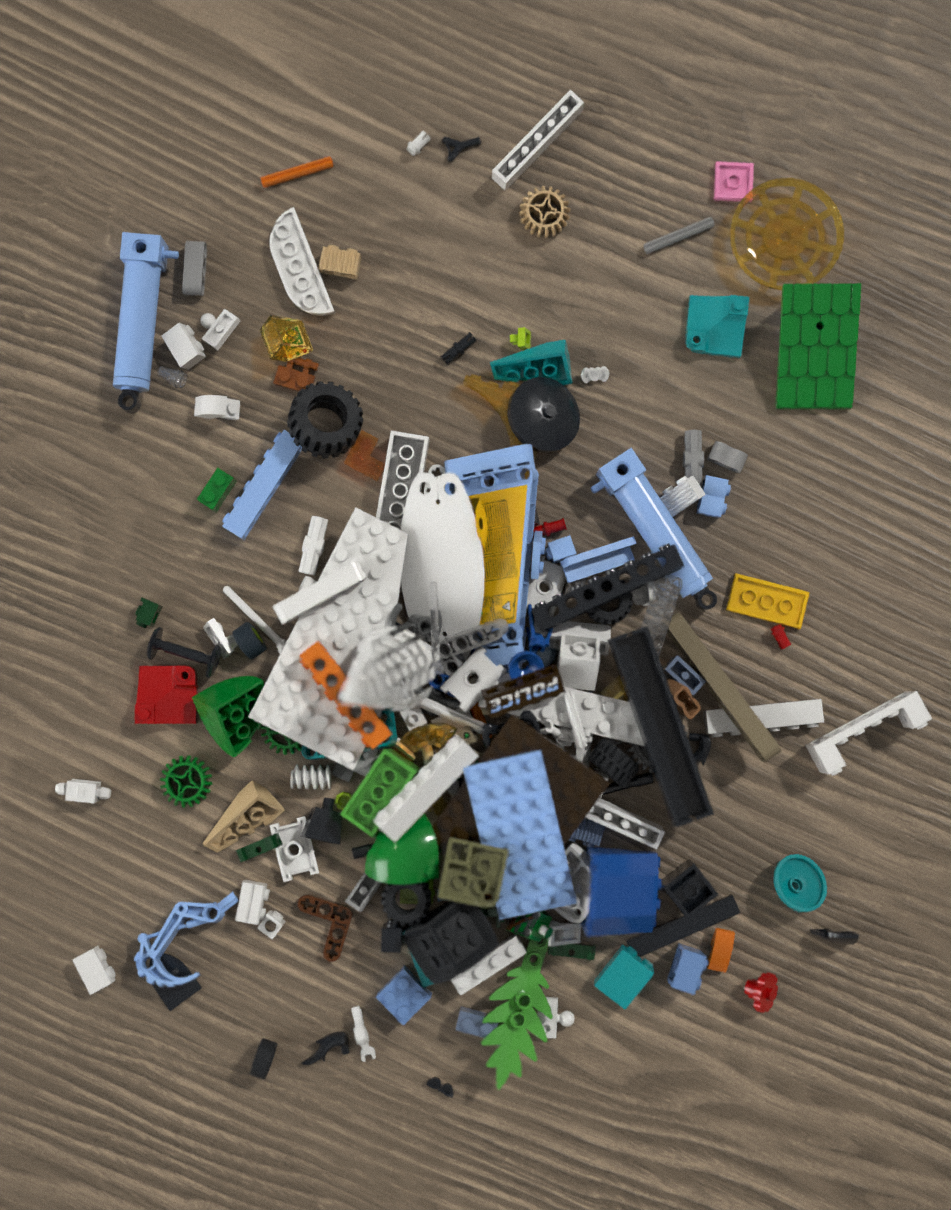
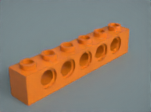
M316 641L299 655L302 659L299 661L306 670H311L314 674L312 679L318 686L322 684L326 689L324 692L326 697L330 701L334 700L337 703V711L342 717H348L351 721L348 723L355 733L359 731L362 735L361 741L367 748L375 749L393 734L373 708L366 705L359 706L362 709V714L360 717H354L352 715V708L357 705L344 704L341 701L339 695L349 677L320 641ZM319 659L325 662V667L321 671L315 667V663ZM330 675L337 677V684L335 686H330L327 682ZM368 721L374 724L372 733H367L364 730V724Z

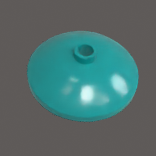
M799 854L786 856L778 862L774 870L773 881L775 890L782 902L789 908L803 913L819 908L827 894L826 879L820 867L812 859Z

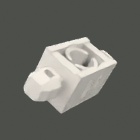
M72 779L67 781V783H58L55 786V792L61 795L66 794L65 800L96 803L99 801V798L108 799L111 797V789L101 787V782Z

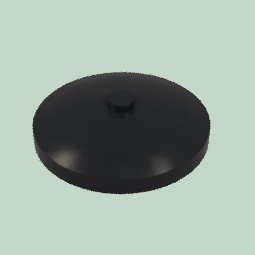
M546 377L531 378L519 385L509 399L507 408L509 425L516 438L523 445L532 444V449L536 452L552 453L563 449L575 438L580 425L579 408L574 396L560 382Z

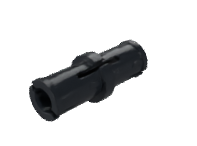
M470 332L460 341L454 342L453 346L440 356L443 361L445 360L446 365H449L459 355L462 356L466 349L477 342L475 337L471 338L472 334Z

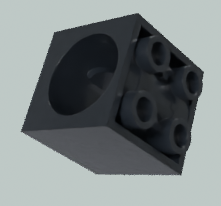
M690 859L665 877L661 884V887L687 919L719 895L696 864Z

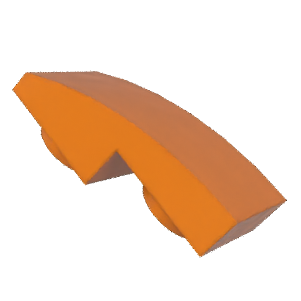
M720 928L715 929L710 943L712 949L708 958L707 969L726 973L734 944V931Z

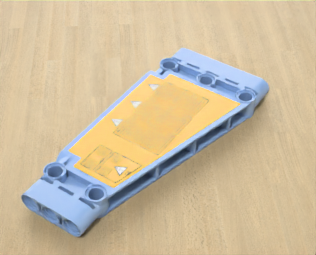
M532 444L518 445L444 461L445 473L457 475L469 499L480 498L487 516L488 534L485 550L482 551L484 560L483 614L481 615L479 625L501 618L509 626L507 633L500 639L482 645L487 651L484 655L496 666L499 664L502 666L509 665L514 655L524 651L523 639L525 637L524 631L539 473L535 468ZM529 470L530 476L528 479H525V472ZM493 477L494 483L490 486L489 480ZM451 482L446 483L445 492L449 495L454 494L455 485ZM493 628V629L491 630V632H494V631L499 630V629H498V628H497V629ZM512 630H514L516 633V637L514 639L511 638ZM477 632L479 638L483 639V635ZM518 643L517 646H511V644ZM479 647L472 649V650H471V655H472V654L476 651V649H478Z

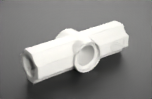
M312 516L308 535L305 536L302 546L303 555L299 572L315 576L319 557L322 556L324 550V537L328 519Z

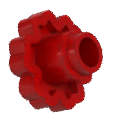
M769 972L762 973L758 980L748 979L745 984L744 993L754 1000L753 1007L758 1012H769L773 1006V1000L776 999L778 991L775 974Z

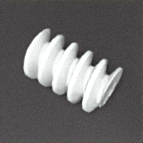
M296 765L294 770H291V789H294L296 784L298 789H302L303 784L306 789H309L311 784L313 789H317L320 784L322 790L326 788V785H328L330 790L331 771L329 765L326 766L325 771L322 770L321 765L318 766L317 770L314 769L313 765H311L309 770H307L306 765H303L302 770H299L298 765Z

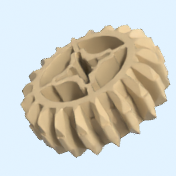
M543 185L541 191L538 188H534V193L529 191L528 197L523 198L524 203L520 204V209L522 210L519 212V215L523 217L521 223H526L525 229L531 228V234H534L536 231L538 232L537 237H540L541 233H545V238H548L549 233L555 236L556 231L562 232V227L567 226L566 221L570 219L568 215L570 208L567 207L569 201H563L565 199L564 194L558 196V189L552 192V187H549L547 191ZM545 199L543 203L533 205L536 201ZM550 201L554 202L558 206L560 211H557V209L553 208L550 204ZM547 205L548 212L545 214L544 219H542V212L545 210V207ZM530 213H533V215L537 216L540 222L537 223L536 221H534ZM557 219L554 223L545 225L548 220Z

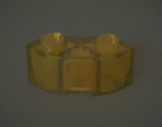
M442 722L427 723L407 732L399 742L414 753L423 750L427 745H435L441 748L446 746L447 742L453 738L457 728Z

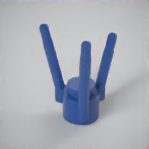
M529 604L530 628L526 627L529 651L536 653L538 648L541 647L540 652H544L545 647H549L553 628L548 630L546 638L540 633H535L532 605Z

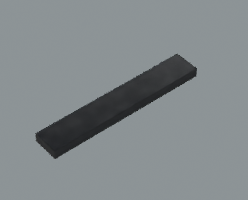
M730 894L705 905L689 919L682 915L653 928V932L641 933L626 940V943L635 949L638 953L637 956L640 957L740 913V910L733 895Z

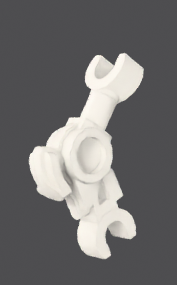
M550 719L541 720V723L546 726V728L540 729L541 734H553L556 742L561 746H571L575 742L572 730L556 728ZM584 729L586 742L591 743L593 736L591 730Z
M359 1006L353 1007L351 1009L355 1022L354 1034L357 1044L362 1047L361 1060L365 1062L367 1054L372 1055V1058L375 1059V1049L368 1044L369 1037L364 1026L362 1011Z

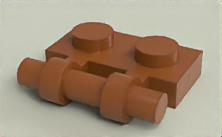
M282 353L281 360L287 362V366H278L273 382L274 385L298 392L301 389H306V385L311 383L314 385L316 377L309 374L310 369L317 371L319 363L312 362V359L306 358L305 360L298 357L288 360L286 354ZM294 364L304 367L303 372L294 370Z

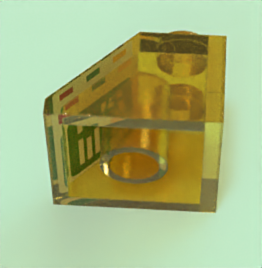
M270 315L260 328V333L271 360L287 362L313 351L302 320Z

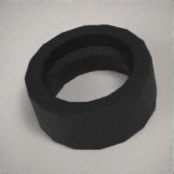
M264 1038L261 1040L253 1060L250 1075L266 1079L276 1052V1042Z

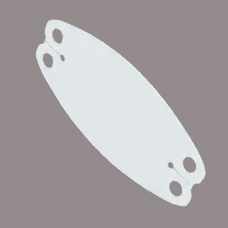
M425 472L419 473L411 484L401 524V530L408 533L401 586L408 617L419 614L430 618L433 631L435 626L433 612L435 609L440 610L442 627L436 640L437 643H440L449 636L479 626L484 597V560L481 540H479L476 530L475 515L461 480L454 473H443L440 477H433L430 473ZM422 482H427L430 485V492L428 494H422L419 491V485ZM451 482L455 485L456 491L454 494L449 495L445 492L444 486L446 483ZM437 499L440 500V504H436ZM461 638V642L466 645V641ZM444 644V647L446 646V650L450 651L449 647ZM471 650L462 653L465 660L470 655Z

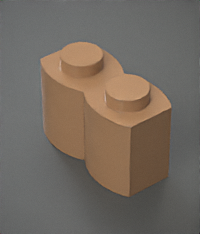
M669 678L667 682L678 713L692 720L701 710L699 702L692 698L688 687Z

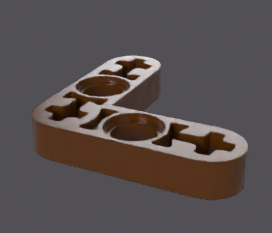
M310 894L301 896L298 900L300 911L332 921L323 955L329 962L338 960L352 920L353 912L351 908ZM308 898L310 899L309 903L314 905L316 904V901H319V904L316 907V912L313 911V906H308V908H304V904L302 903V901H305ZM322 904L330 906L331 911L329 914H322L320 912ZM334 906L338 907L337 912L346 910V914L349 917H345L344 920L341 919L339 914H335V918L331 917L334 912ZM336 928L342 929L344 933L340 939L334 938L332 934ZM330 940L335 943H341V946L336 945L335 952L338 954L330 957V953L327 952L333 946V943H329Z

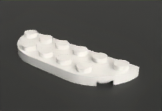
M293 207L285 211L276 220V224L270 234V250L289 298L298 308L313 315L333 314L335 311Z

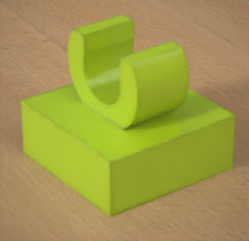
M525 327L518 328V334L510 335V343L518 345L522 350L531 348V331Z

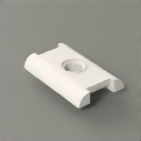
M542 555L540 556V561L544 562L543 573H539L538 579H531L530 572L527 608L529 604L534 609V605L539 602L545 601L548 603L552 601L553 596L562 593L566 581L562 566L545 561V556ZM541 583L547 584L549 591L542 592L539 585ZM556 606L551 607L549 610V615L552 617L554 616Z
M482 646L440 687L445 693L450 691L462 703L459 707L466 713L482 697L481 690L493 686L507 671L501 664L496 666L484 654L487 651ZM473 674L478 675L477 683L470 684L469 677Z
M305 816L298 817L297 822L280 826L279 823L269 825L271 834L279 833L283 843L282 846L275 848L283 882L292 880V875L307 871H310L311 875L319 873L311 839L301 837L306 823ZM291 844H296L299 847L298 854L290 852L289 847Z

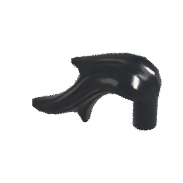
M690 733L689 741H699V747L693 753L696 763L701 762L704 766L711 749V739L705 733Z
M338 1031L317 1040L316 1043L320 1044L318 1050L311 1057L304 1060L302 1064L311 1065L320 1059L325 1061L327 1052L335 1046H341L342 1054H348L350 1052L348 1036L344 1032Z

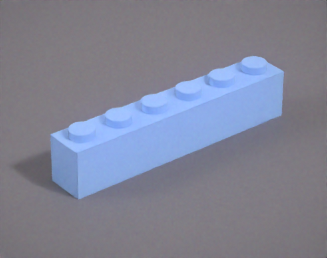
M283 430L282 433L279 432L274 439L275 444L272 449L269 448L264 454L263 458L265 460L262 465L259 464L255 468L253 479L247 481L243 488L244 493L241 497L238 496L233 503V510L231 513L228 512L223 518L222 522L224 524L222 527L243 540L250 533L302 451V446L295 445L293 442L295 437H290L289 432Z

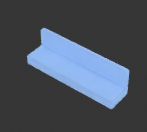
M635 537L614 542L560 561L567 582H574L622 566L631 560L635 561L630 548L636 544Z

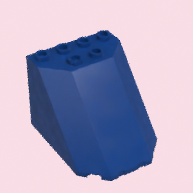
M586 846V851L590 855L591 874L588 914L586 920L581 922L586 936L653 932V927H656L657 921L656 910H660V898H658L657 893L658 890H661L662 884L658 868H660L658 853L655 851L591 848Z

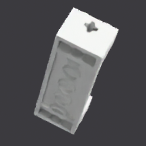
M905 691L805 746L820 773L835 775L841 772L842 767L846 765L835 744L841 745L848 741L847 737L862 734L865 732L864 728L868 726L874 727L882 723L881 719L887 716L891 718L897 715L903 727L917 728V730L927 726V721L932 718L918 692Z

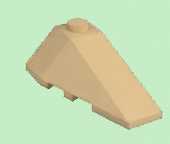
M252 780L237 794L205 839L203 845L218 853L238 842V838L248 833L250 835L255 832V828L262 824L266 826L272 823L285 810L266 787Z

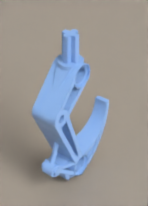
M234 892L230 893L219 903L216 901L214 903L178 902L161 931L149 935L141 933L138 936V941L141 943L140 951L134 958L138 975L140 977H147L146 982L152 985L157 983L158 987L184 985L200 977L201 974L199 972L188 977H176L165 969L160 958L180 929L186 927L189 929L209 922H220L225 916L224 912L239 902ZM212 909L217 910V916L214 919H211L209 916ZM157 936L155 942L151 945L150 938ZM151 957L153 959V966L148 968L146 961Z

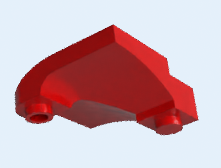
M139 666L135 724H197V709L192 699L193 696L198 694L197 674L194 668L190 666ZM184 672H187L189 675L187 679H184L182 676Z

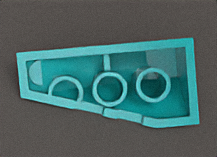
M566 339L547 342L490 362L494 380L518 382L519 380L527 381L531 378L546 377L556 380L562 385L572 384L570 356Z

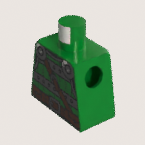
M545 910L511 917L506 930L540 942L543 937L548 939L553 934V929L549 927L552 917Z

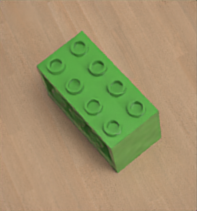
M384 749L340 815L371 837H375L381 830L373 821L377 814L390 804L391 800L405 788L408 782L412 781L419 774L422 768L396 750Z

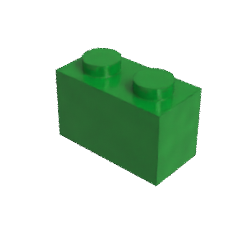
M217 467L197 500L217 513L237 480Z

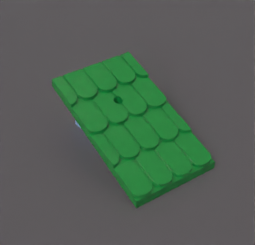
M862 283L782 285L775 410L852 409Z

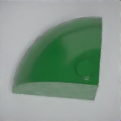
M239 676L226 679L192 697L207 731L219 747L232 757H236L252 742V736L261 726V723L249 717L264 687L263 680L258 677Z
M424 813L396 842L382 830L378 832L375 837L376 841L367 854L365 863L366 875L376 881L389 884H414L439 878L437 841L433 828Z

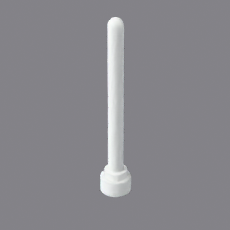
M225 586L223 592L277 645V651L281 654L287 641L285 639L282 640L229 586Z

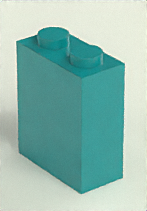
M622 944L595 978L594 986L626 1010L654 975V968L649 960L646 958L641 959L637 956L638 953L635 949Z

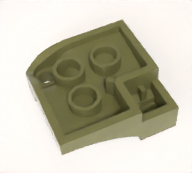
M449 837L438 898L482 907L494 906L500 896L509 850ZM486 893H491L492 897L490 900H485L484 896Z

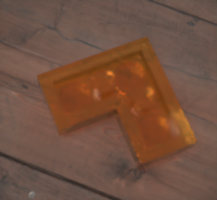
M362 430L344 461V464L376 482L380 479L385 467L383 462L371 457L379 439Z

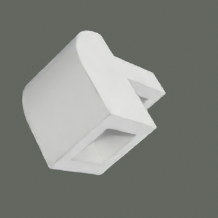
M220 395L195 397L194 416L207 419L218 417L231 420L239 419L240 400L229 399L227 396Z

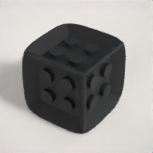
M452 900L427 913L420 922H415L403 933L405 943L425 976L434 984L448 982L464 974L485 959L499 945L495 932L479 906Z

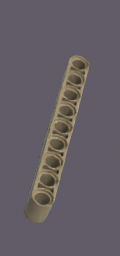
M677 612L662 622L666 633L694 671L706 681L704 684L760 760L765 763L780 753L781 749L775 739L684 617Z

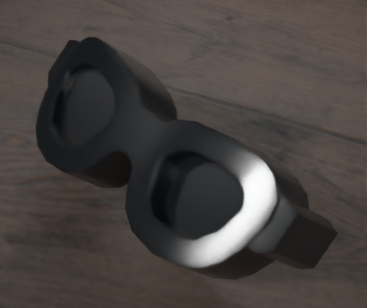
M438 1077L428 1079L426 1084L429 1087L438 1089L439 1092L448 1097H453V1086L450 1083L442 1085Z

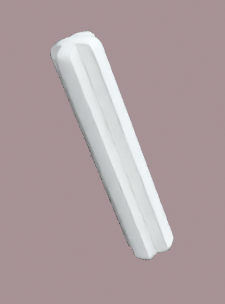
M574 691L565 692L563 695L576 747L578 749L587 747Z

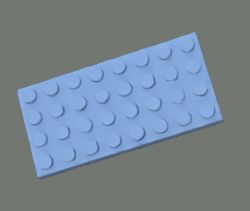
M541 749L476 763L463 768L481 844L509 850L500 896L496 903L499 920L576 904L577 900Z

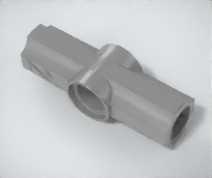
M687 430L684 434L685 451L683 452L685 476L687 478L694 476L702 488V468L704 467L702 431Z

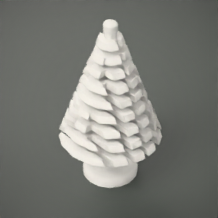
M383 627L372 631L358 646L356 652H361L358 653V658L352 662L348 673L349 678L346 680L340 696L341 701L344 704L366 705L367 707L381 710L386 707H394L390 711L401 712L417 707L428 697L432 687L418 695H415L413 691L434 679V667L431 668V661L433 659L428 648L421 639L412 638L415 635L407 630L402 631L385 642L381 637L397 627Z

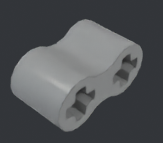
M715 441L707 459L730 471L741 473L748 454L725 443Z

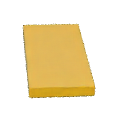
M735 573L726 611L801 629L810 592Z

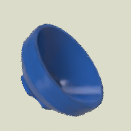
M519 652L509 662V676L513 679L544 668V664L541 658L534 652ZM521 660L529 662L528 666L524 669L518 667Z

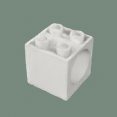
M562 632L557 669L560 672L564 687L595 691L600 663V636Z

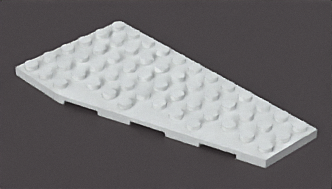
M355 507L319 580L354 561L359 562L367 579L299 617L249 715L253 720L351 770L355 769L366 747L361 741L362 735L359 731L355 733L348 724L351 722L348 717H342L337 711V703L334 700L330 701L324 694L326 689L322 684L318 686L312 679L314 674L310 669L306 670L299 661L302 659L299 655L316 641H320L348 676L353 660L358 658L357 655L361 652H356L360 642L372 631L389 627L391 611L399 599L408 533ZM388 633L381 638L385 642L393 636ZM322 659L316 661V669L319 671L324 669L325 662ZM330 675L327 679L328 684L335 686L337 684V677ZM354 706L352 708V715L360 717L362 709L359 706ZM373 708L381 718V709ZM369 721L366 722L364 730L367 733H372L374 724Z

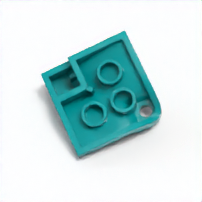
M690 295L685 337L687 348L700 354L741 358L749 297L738 295ZM693 338H697L699 343H695Z

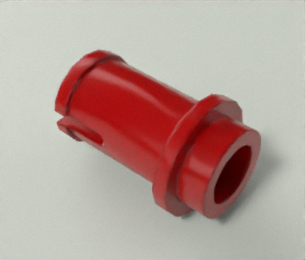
M778 624L771 628V635H774L781 650L790 646L791 642L784 631L785 627Z

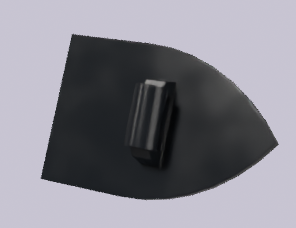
M163 953L160 960L170 974L180 978L193 975L189 968L178 958L167 953ZM152 958L150 959V968L153 966ZM196 979L184 985H176L175 987H167L166 985L158 987L157 983L153 985L169 1011L176 1008L202 988Z

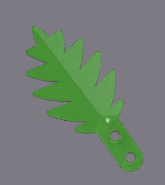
M543 937L541 943L530 939L522 965L507 972V976L516 978L506 982L489 996L490 1000H509L496 1007L482 1019L483 1023L504 1022L492 1030L481 1042L483 1046L500 1045L486 1063L487 1067H497L496 1086L498 1090L506 1082L510 1071L518 1077L522 1076L518 1050L534 1062L537 1061L536 1052L527 1030L544 1042H547L545 1030L533 1007L548 1018H553L548 1001L538 985L549 988L546 979L540 973L548 948L549 938ZM533 955L537 956V960L535 962L530 961V958Z

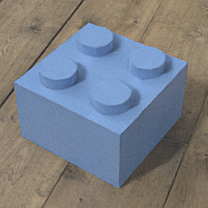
M678 943L667 977L670 986L695 995V991L699 990L701 986V973L706 970L708 964L705 954L699 949Z
M404 965L377 992L376 998L404 1026L431 998L432 992L427 987L423 988L421 981Z

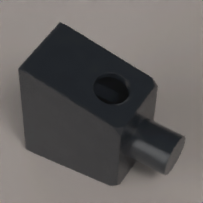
M324 797L322 808L312 807L301 837L340 845L342 815H340L341 812L333 811L335 799Z

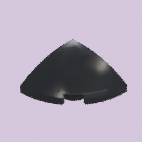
M810 929L811 934L832 943L853 945L859 939V934L854 931Z

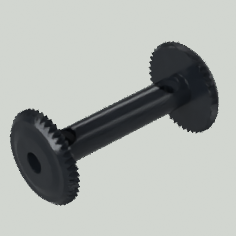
M158 627L154 630L147 647L148 659L152 660L158 650H163L165 653L197 663H204L207 665L206 677L210 678L214 675L221 657L219 645L215 646L211 655H206L204 652L169 641H162L163 628Z

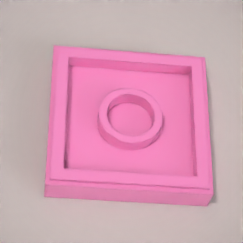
M716 162L714 201L752 202L754 163Z

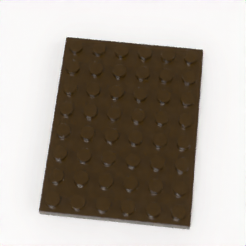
M512 714L477 763L541 749L563 845H565L610 782ZM466 779L432 825L438 852L444 857L449 837L481 844Z

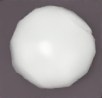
M652 582L632 591V600L636 605H652L657 599L658 590L656 583Z

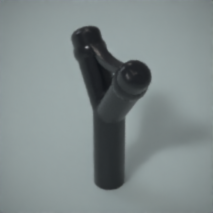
M444 136L442 143L446 144L449 156L447 160L453 162L463 149L480 145V137L461 142ZM449 145L455 147L451 153Z

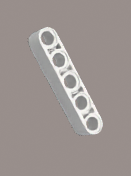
M354 561L273 606V609L282 625L361 583L367 577L359 562Z

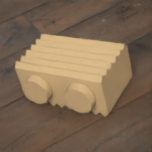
M334 245L324 246L319 271L323 274L357 280L361 255L357 250L347 248L345 251L340 250L339 247Z

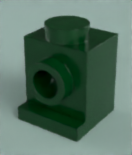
M141 597L140 601L143 604L139 605L136 610V624L143 628H147V626L154 627L163 606Z

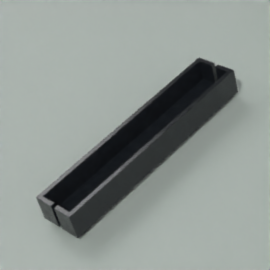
M648 626L609 639L608 643L672 825L680 827L694 822L693 819L700 820L714 815Z

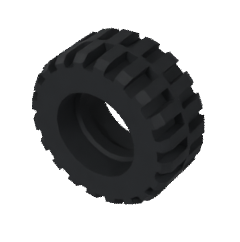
M319 381L315 386L312 383L306 385V389H301L297 396L294 397L288 414L287 427L290 428V437H295L293 441L295 445H301V450L305 453L307 451L311 452L313 457L317 458V455H322V459H328L329 455H332L333 458L339 457L340 452L342 454L348 452L349 448L355 444L363 425V410L361 407H358L360 404L358 399L352 397L353 393L350 390L345 391L344 386L340 384L335 386L334 382L328 381L327 384H324L323 381ZM317 408L330 409L340 417L343 426L335 432L320 431L310 423L308 413Z

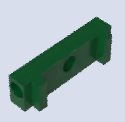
M276 833L237 849L236 853L241 863L282 846L283 843L279 833Z
M578 943L548 946V955L594 960L596 946ZM570 949H573L575 952L574 954L570 955L568 951Z

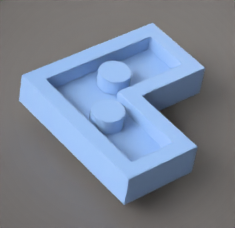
M535 531L531 579H538L539 573H543L544 562L540 561V556L545 553L546 538L542 537L543 531Z

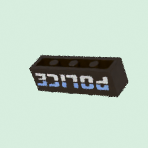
M555 664L481 690L491 719L502 717L511 711H519L525 706L538 704L544 699L554 698L565 692L560 672Z

